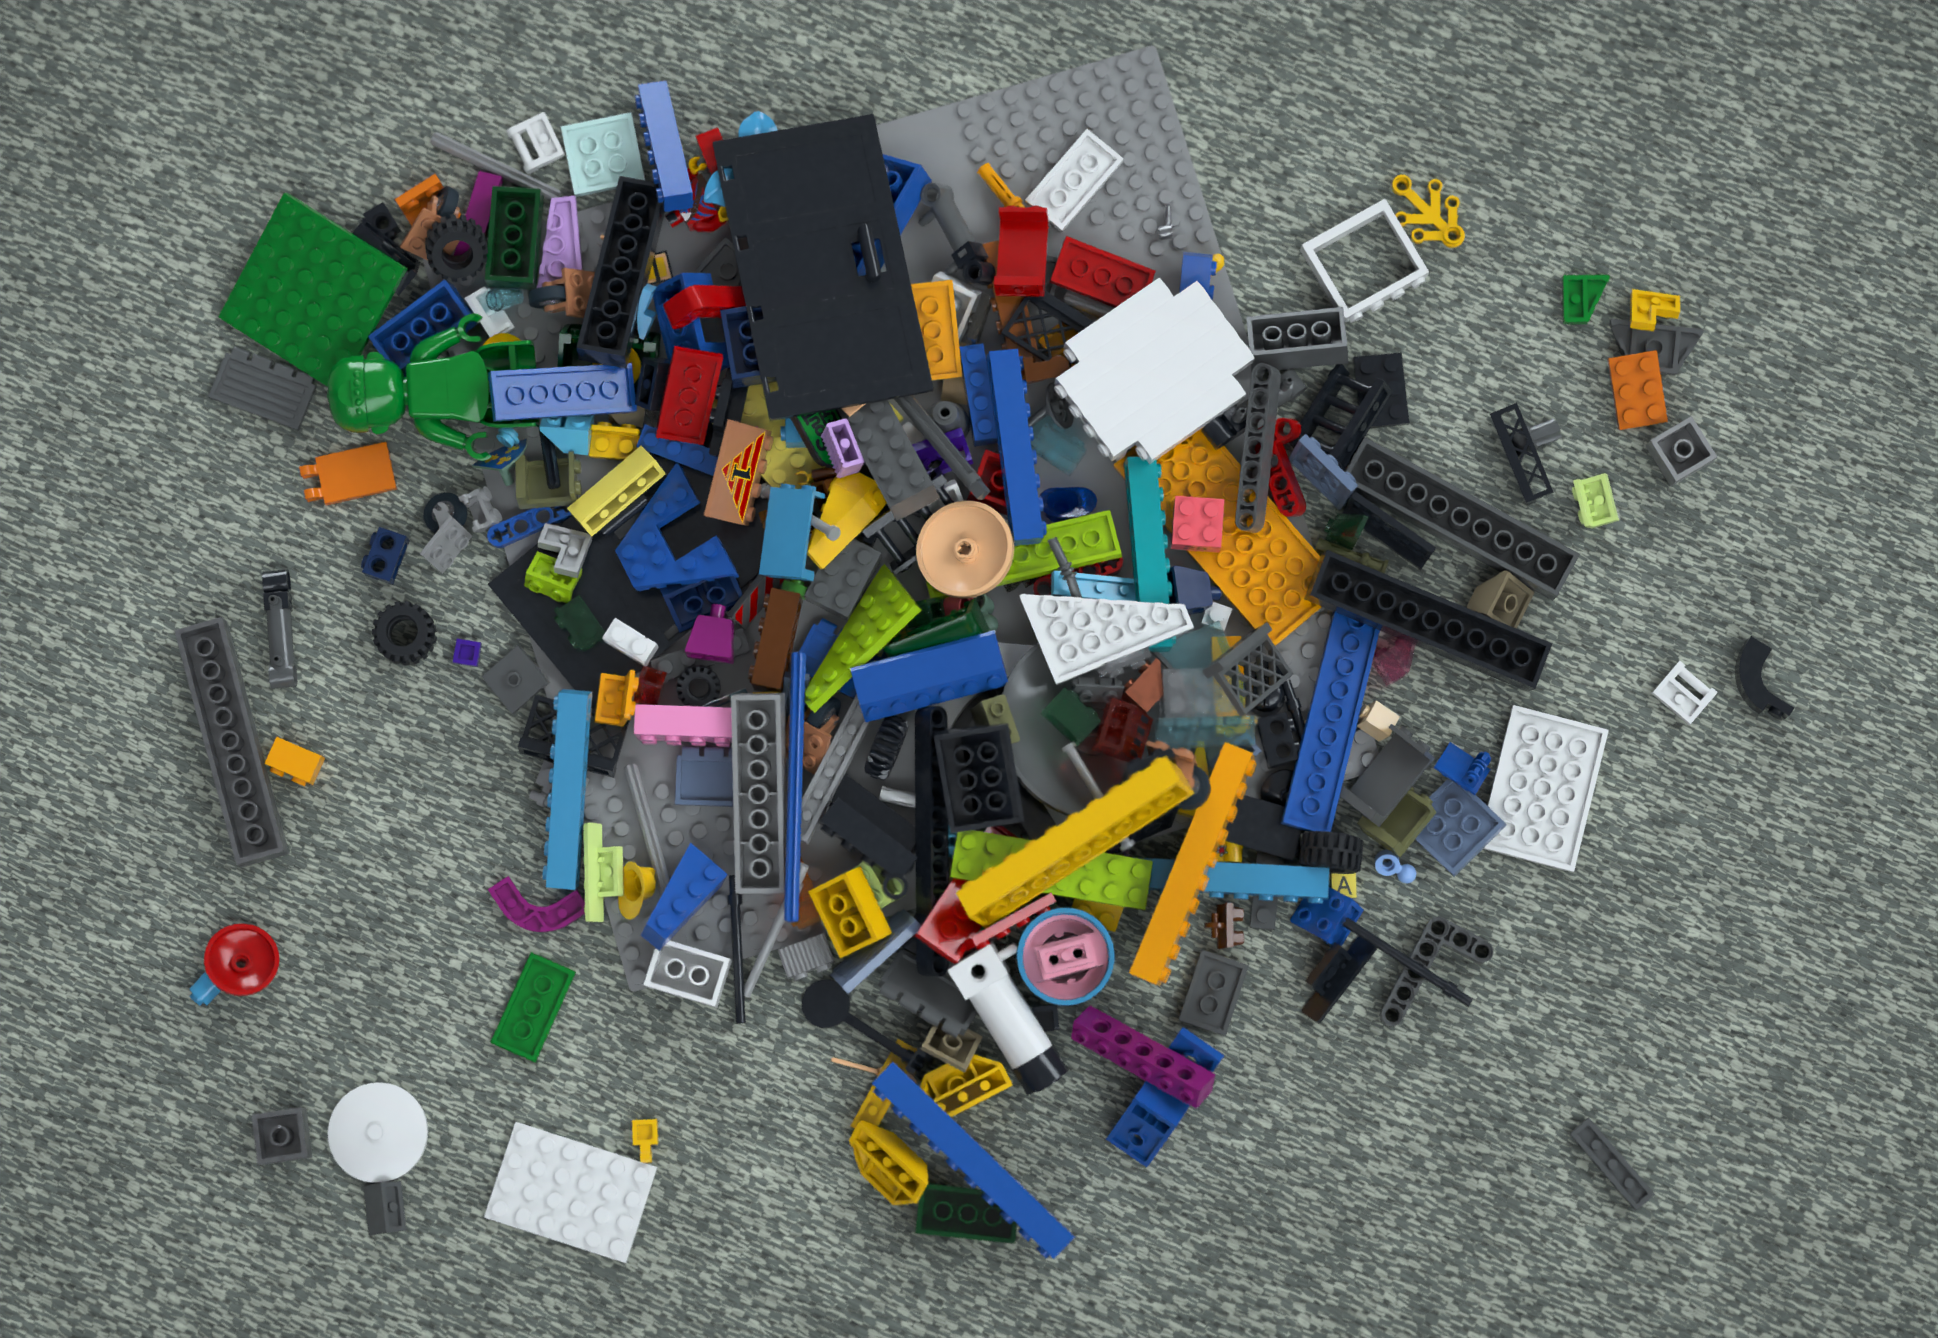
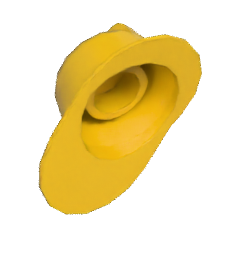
M632 861L625 864L623 868L624 896H618L619 909L624 918L629 920L636 918L641 910L643 901L652 897L655 893V870L653 868L639 867Z

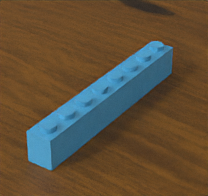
M562 689L554 698V710H557V720H553L552 734L556 735L550 752L551 759H554V768H551L549 772V783L553 784L552 793L548 794L547 807L551 808V814L546 820V832H549V841H546L544 846V855L548 856L547 865L543 867L542 878L546 880V887L575 890L580 882L592 692Z
M1138 858L1153 861L1148 894H1150V890H1158L1161 895L1176 860ZM1217 862L1214 869L1209 868L1207 876L1210 879L1205 891L1200 890L1199 892L1209 893L1210 898H1224V894L1234 895V899L1248 900L1249 896H1259L1258 900L1273 901V897H1283L1284 902H1298V898L1308 899V903L1323 904V900H1328L1330 869L1322 867Z

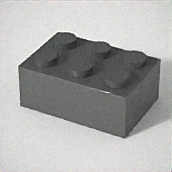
M853 539L824 569L820 570L818 568L814 580L805 594L806 601L848 621L882 559L881 552Z

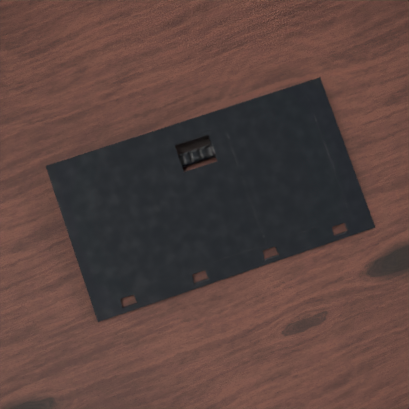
M874 114L712 142L769 421L933 392V383ZM732 167L734 179L726 181L724 168ZM746 237L749 249L741 251L738 238ZM876 239H880L886 267L885 272L880 270L874 242ZM859 242L866 274L863 276H858L851 245ZM753 308H761L762 320L755 321ZM767 379H776L778 391L770 393Z
M711 422L708 423L704 445H701L709 449L714 432L713 423ZM651 452L649 454L657 461L666 474L592 536V542L581 568L582 575L572 592L569 604L555 601L547 595L535 593L524 586L526 571L537 551L556 559L559 555L558 552L538 548V543L488 583V586L571 686L578 691L592 692L591 709L593 710L596 708L601 673L612 675L617 673L619 676H626L630 670H634L636 675L645 668L603 641L604 634L615 618L657 643L659 648L651 660L656 659L693 629L691 627L680 633L677 632L668 640L664 633L676 624L660 588L652 587L648 590L637 591L633 587L615 552L624 537L619 539L614 532L638 512L644 510L672 468L678 463ZM680 464L700 503L661 527L660 530L676 560L714 536H717L721 540L739 575L736 580L741 589L759 574L769 499H764L760 496L755 498L753 506L756 508L755 517L752 522H749V526L704 516L713 476ZM761 477L759 484L762 485L766 482ZM573 515L559 525L560 527L587 533ZM812 525L810 527V532L814 529Z

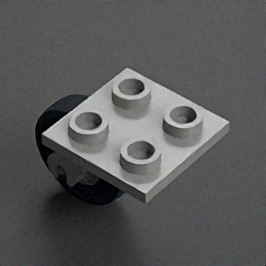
M449 492L439 493L432 497L426 504L423 513L426 526L435 535L420 552V555L442 574L453 564L456 556L468 545L472 537L463 527L468 514L466 505L460 502L457 495Z

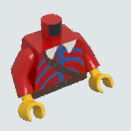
M700 156L693 157L689 160V168L687 169L693 192V208L675 210L665 215L672 228L685 221L690 231L713 233L728 221L726 208L704 202V191L707 181L702 173L699 174L698 171L705 170L707 165L702 163L698 167L697 161L700 159Z

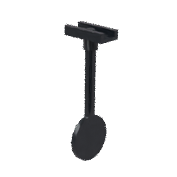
M831 979L819 980L812 983L806 989L802 998V1011L805 1018L812 1025L819 1028H833L842 1022H846L900 1057L901 1062L907 1065L905 1070L919 1080H922L923 1076L918 1070L924 1067L923 1063L925 1060L932 1064L934 1059L919 1048L916 1052L904 1049L850 1014L849 994L836 981Z

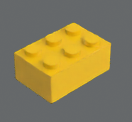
M860 866L808 891L840 958L892 934Z

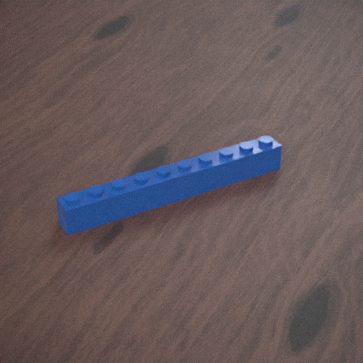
M894 1062L872 1083L876 1087L873 1092L882 1101L887 1098L894 1104L890 1109L901 1119L905 1115L912 1122L909 1127L918 1136L924 1133L930 1139L927 1144L937 1154L942 1151L948 1157L945 1162L955 1171L960 1168L966 1174L963 1179L973 1189L976 1186L984 1191L981 1196L991 1206L996 1203L1002 1209L999 1214L1008 1223L1011 1224L1014 1220L1021 1227L1018 1232L1027 1241L1032 1238L1039 1244L1036 1250L1046 1259L1049 1256L1055 1259L1073 1240L1074 1236Z

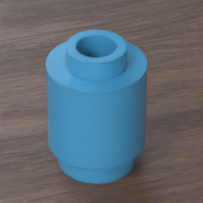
M204 972L189 988L192 992L189 997L199 1006L203 1003L208 1005L221 990L210 981L206 972Z

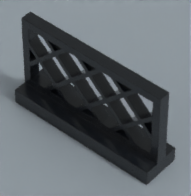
M1045 291L1044 297L1026 296L1001 334L1042 361H1048L1052 358L1051 351L1064 349L1063 347L1066 342L1064 331L1075 330L1079 333L1093 324L1094 321ZM1028 302L1038 307L1039 315L1026 318L1024 308ZM1022 313V317H1023V318H1022V319H1018V317H1019L1020 314ZM1054 317L1058 319L1060 328L1046 331L1043 318ZM1040 319L1043 331L1029 334L1027 322ZM1024 322L1026 335L1015 336L1009 332L1014 324ZM1061 332L1063 345L1050 347L1047 335ZM1044 336L1047 348L1035 349L1032 347L1030 338Z
M1356 491L1341 514L1419 570L1423 568L1436 549L1435 546Z
M535 695L522 738L520 737L518 744L520 754L554 762V759L550 757L551 746L555 744L552 739L554 734H552V731L549 733L543 722L554 716L557 718V710H554V699ZM538 704L549 705L553 712L540 718L537 713ZM591 709V716L595 717V710ZM627 720L620 733L612 737L605 727L608 724L600 723L598 726L590 729L589 740L593 747L588 749L587 771L614 778L630 720ZM539 724L546 734L538 739L529 737L530 730ZM603 728L608 739L596 745L591 734ZM611 743L615 749L613 759L602 756L599 749Z

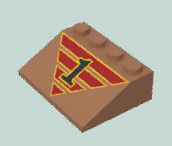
M727 420L704 516L749 526V522H752L755 517L756 508L753 507L755 498H758L761 493L762 485L759 484L761 474L764 475L767 468L766 453L767 450H771L773 444L772 431Z

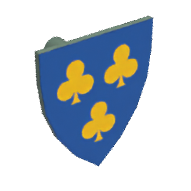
M527 438L520 440L519 444L514 445L512 448L503 446L489 453L492 456L490 459L485 461L478 460L472 467L498 470L505 486L512 485L514 480L509 470L515 467V461L525 452Z

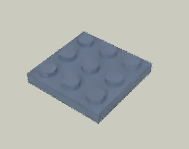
M1305 434L1297 442L1289 457L1290 463L1340 511L1357 488L1356 479L1349 472H1344L1338 466V461L1332 455H1327L1315 438H1309Z
M1448 778L1429 797L1433 801L1431 805L1437 813L1415 840L1455 877L1507 825L1477 795L1462 789L1460 785Z

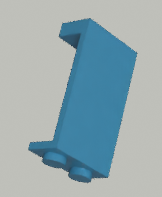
M781 484L780 488H770L759 569L760 575L780 579L814 580V571L805 569L814 498H825V494L816 491V487L802 485L801 489H795V485Z

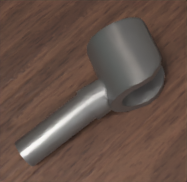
M1170 206L1165 207V226L1158 227L1160 240L1172 238Z

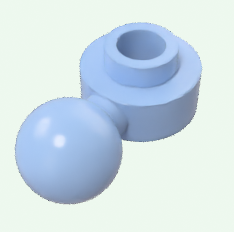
M1382 850L1375 857V868L1379 874L1390 876L1396 873L1398 879L1406 884L1415 880L1417 875L1416 869L1410 864L1400 865L1399 857L1391 851ZM1391 859L1389 862H1384L1383 860Z

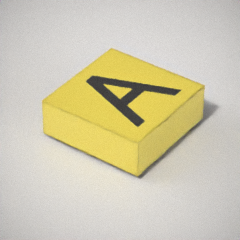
M1356 873L1330 874L1332 889L1349 898H1357Z

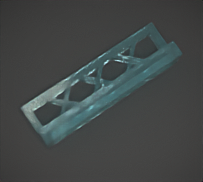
M1257 715L1242 717L1158 718L1155 723V740L1162 741L1171 748L1223 747L1225 742L1234 746H1254V727L1257 724Z

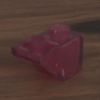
M1397 639L1394 642L1396 646L1389 650L1384 647L1374 654L1375 658L1372 661V665L1386 687L1408 675L1415 644Z

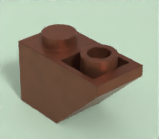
M1158 658L1152 663L1147 660L1138 670L1141 674L1136 681L1131 678L1124 685L1125 693L1122 695L1121 700L1140 717L1142 714L1145 715L1163 695L1161 661Z

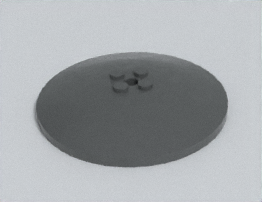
M1039 643L1033 646L1020 659L1010 673L1002 694L1006 696L1020 737L1019 742L1012 744L1017 779L1033 797L1052 810L1066 816L1076 812L1079 813L1087 808L1089 802L1094 800L1066 752L1063 753L1061 749L1073 741L1077 745L1075 746L1077 752L1104 796L1108 794L1112 787L1120 785L1127 764L1131 760L1136 759L1130 755L1131 748L1138 753L1137 758H1141V760L1149 757L1146 747L1147 741L1154 743L1155 741H1162L1168 744L1169 747L1177 750L1179 748L1191 750L1193 715L1189 697L1177 672L1159 652L1140 653L1138 651L1079 676L1094 678L1095 685H1098L1099 678H1117L1118 681H1122V686H1124L1131 678L1135 681L1139 678L1141 674L1138 670L1147 660L1152 663L1158 658L1161 661L1163 695L1144 715L1149 719L1148 725L1141 721V717L1123 700L1120 703L1071 701L1074 691L1071 686L1072 679L1056 685ZM1086 723H1095L1098 727V732L1095 734L1089 733L1086 730ZM1138 725L1145 730L1144 736L1137 732ZM1135 737L1142 742L1141 748L1133 743Z

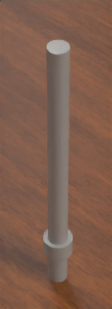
M800 863L799 894L803 887L802 881L809 868L804 863ZM785 897L744 985L745 997L750 998L785 921Z

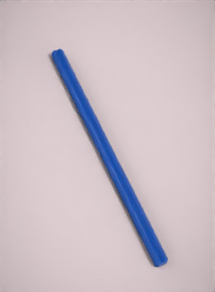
M793 652L791 654L784 920L786 922H797L799 920L806 655L804 652Z

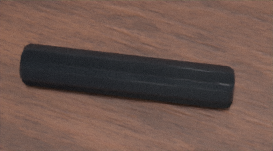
M539 426L547 485L551 490L558 489L561 486L555 444L540 431Z

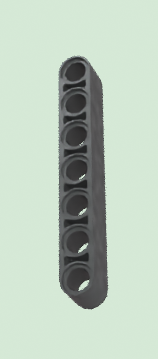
M1265 363L1257 364L1251 373L1235 516L1237 527L1250 533H1258L1262 530L1265 523L1281 380L1279 370ZM1269 370V378L1264 381L1263 374ZM1266 394L1267 400L1265 404L1261 405V397ZM1263 419L1264 425L1261 429H1258V422ZM1258 443H1260L1261 450L1259 453L1256 454L1255 447ZM1258 467V475L1253 478L1252 472L1254 468ZM1255 491V500L1250 502V494ZM1252 515L1253 523L1248 527L1247 519Z

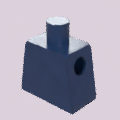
M1174 565L1170 568L1169 573H1167V582L1172 584V596H1169V604H1184L1189 615L1204 612L1212 606L1213 600L1218 601L1221 598V589L1218 586L1210 585V578L1207 572Z

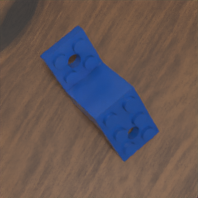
M1182 1027L1168 1047L1170 1050L1212 1073L1224 1057L1222 1053L1184 1027ZM1187 1055L1192 1056L1196 1061L1189 1059ZM1145 1081L1106 1140L1145 1167H1148L1177 1127L1190 1105ZM1134 1134L1140 1136L1142 1140L1138 1139Z

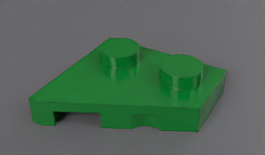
M1610 275L1562 276L1563 324H1587L1610 279Z

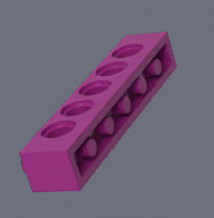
M1089 1005L1074 1020L1071 1034L1072 1040L1180 1099L1184 1103L1197 1109L1212 1093L1216 1074L1095 1007Z

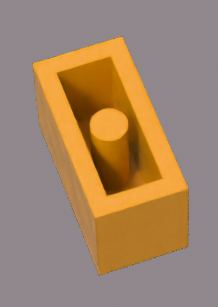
M276 737L264 764L271 767L269 772L281 777L286 773L293 776L291 781L305 787L306 783L314 784L325 758Z

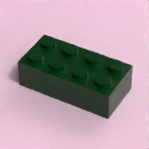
M492 187L487 244L488 254L484 279L488 287L536 289L544 195L541 189Z
M927 1184L918 1203L915 1233L1015 1244L1017 1223L1014 1220L1011 1224L1008 1223L999 1214L1002 1209L996 1203L991 1206L981 1196L984 1193L981 1189Z

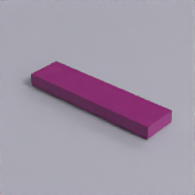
M479 171L465 216L467 221L472 218L475 220L476 225L479 224L486 238L490 221L492 187L501 186L503 178L500 175ZM459 241L453 256L465 253L470 245L464 241Z

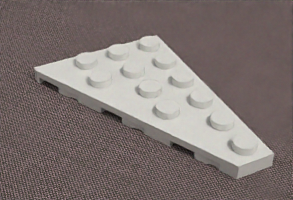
M1019 595L1056 685L1194 628L1184 604L1087 599L1067 596L1057 597L1052 595Z

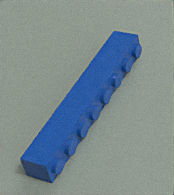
M1018 349L989 351L986 361L1008 524L1013 535L1014 546L1041 543L1044 535L1047 534L1046 522L1041 521L1040 512H1043L1042 497H1038L1037 488H1040V477L1038 473L1035 474L1034 465L1037 464L1036 451L1031 448L1034 433L1032 426H1028L1027 418L1030 417L1031 413L1030 405L1025 403L1024 394H1027V382L1025 379L1022 380L1021 371H1024L1023 356H1019Z

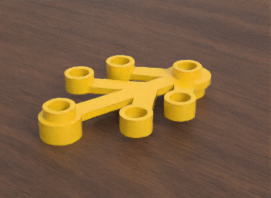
M1396 176L1392 182L1393 192L1399 196L1404 195L1422 213L1407 214L1402 211L1398 212L1395 215L1396 217L1404 216L1406 219L1404 223H1400L1401 226L1404 227L1407 224H1433L1440 230L1424 231L1421 228H1416L1411 234V240L1416 244H1421L1423 241H1442L1449 248L1460 246L1464 241L1465 233L1457 225L1459 199L1452 195L1445 200L1444 205L1448 210L1447 224L1440 217V192L1443 187L1440 180L1432 179L1428 184L1427 189L1430 193L1429 206L1411 189L1412 182L1408 176ZM1403 183L1406 188L1399 190L1397 184ZM1431 184H1438L1439 189L1436 191L1432 190ZM1454 200L1456 202V206L1450 207L1448 205V201ZM1416 232H1419L1422 234L1423 238L1417 240L1414 237V234ZM1455 233L1457 238L1450 240L1448 234Z

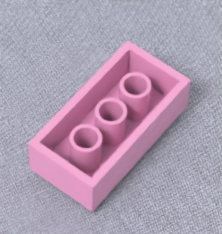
M635 704L634 735L638 740L642 741V744L656 745L657 741H665L667 745L679 746L681 742H690L692 746H706V742L715 743L717 747H730V743H732L731 708Z

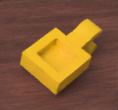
M657 1119L632 1120L633 1146H640V1162L652 1163L651 1145H658Z

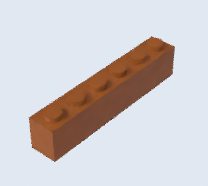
M999 240L982 244L989 256L985 262H989L994 266L996 276ZM993 281L987 286V289L992 288L994 297L990 298L992 311H997L999 320L995 321L998 335H1001V332L1025 296H996ZM1026 305V307L1024 308V312L1027 318L1030 317L1028 307ZM1022 313L1020 314V316L1018 317V319H1022V318H1023V317H1022ZM1028 321L1029 334L1034 333L1031 321ZM1024 322L1014 324L1009 332L1015 336L1026 335ZM1003 336L1005 343L1001 344L1002 350L1018 349L1019 356H1023V358L1034 356ZM1035 337L1030 338L1032 347L1038 350ZM1035 356V361L1041 362L1040 359ZM1025 370L1021 371L1022 380H1026ZM1038 380V381L1027 382V384H1031V383H1035V382H1040V381H1044V380Z

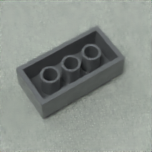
M1343 307L1246 317L1249 350L1255 358L1251 364V371L1259 363L1268 364L1278 370L1348 363Z

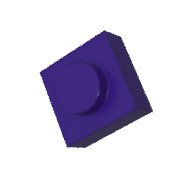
M457 639L453 663L478 667L482 643Z

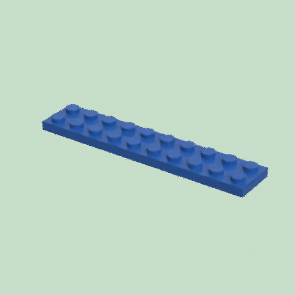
M1334 611L1300 743L1298 760H1296L1281 824L1308 832H1331L1380 630Z

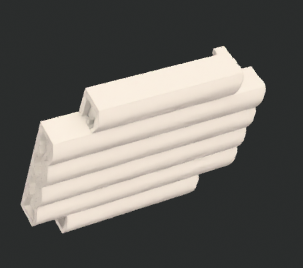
M1158 278L1065 342L1063 353L1070 363L1074 362L1076 365L1055 379L1054 389L1061 399L1065 398L1070 404L1068 406L1070 412L1075 418L1079 417L1084 423V431L1090 438H1095L1099 444L1097 447L1105 458L1108 456L1111 461L1114 459L1119 461L1126 455L1127 450L1136 445L1137 448L1135 450L1138 456L1143 461L1147 460L1151 464L1244 399L1246 393L1234 376L1251 365L1255 358L1198 281L1173 297L1165 283Z

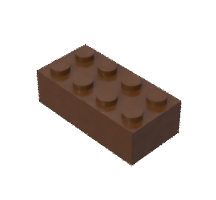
M771 588L770 594L766 593L763 608H765L766 615L765 618H760L758 627L761 639L760 642H755L753 650L756 662L755 666L750 665L748 673L749 683L752 684L753 689L756 691L783 693L785 671L788 672L803 603L800 593Z

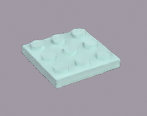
M631 112L561 126L574 195L576 197L614 190L617 188L619 176L645 180Z

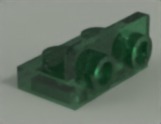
M580 595L561 608L556 607L553 609L557 614L554 617L555 621L561 629L567 628L571 634L567 638L575 649L580 647L585 652L601 641L606 633Z

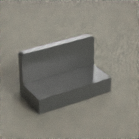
M401 1181L365 1185L364 1197L368 1234L377 1235L406 1231Z

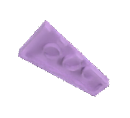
M576 196L551 198L537 288L542 287L543 282L561 279L562 268L583 270Z

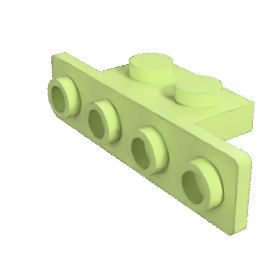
M584 823L586 922H603V897L624 896L623 847H603L602 824Z

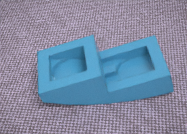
M649 283L642 290L637 312L639 338L643 340L649 334L657 312L648 309L657 288Z

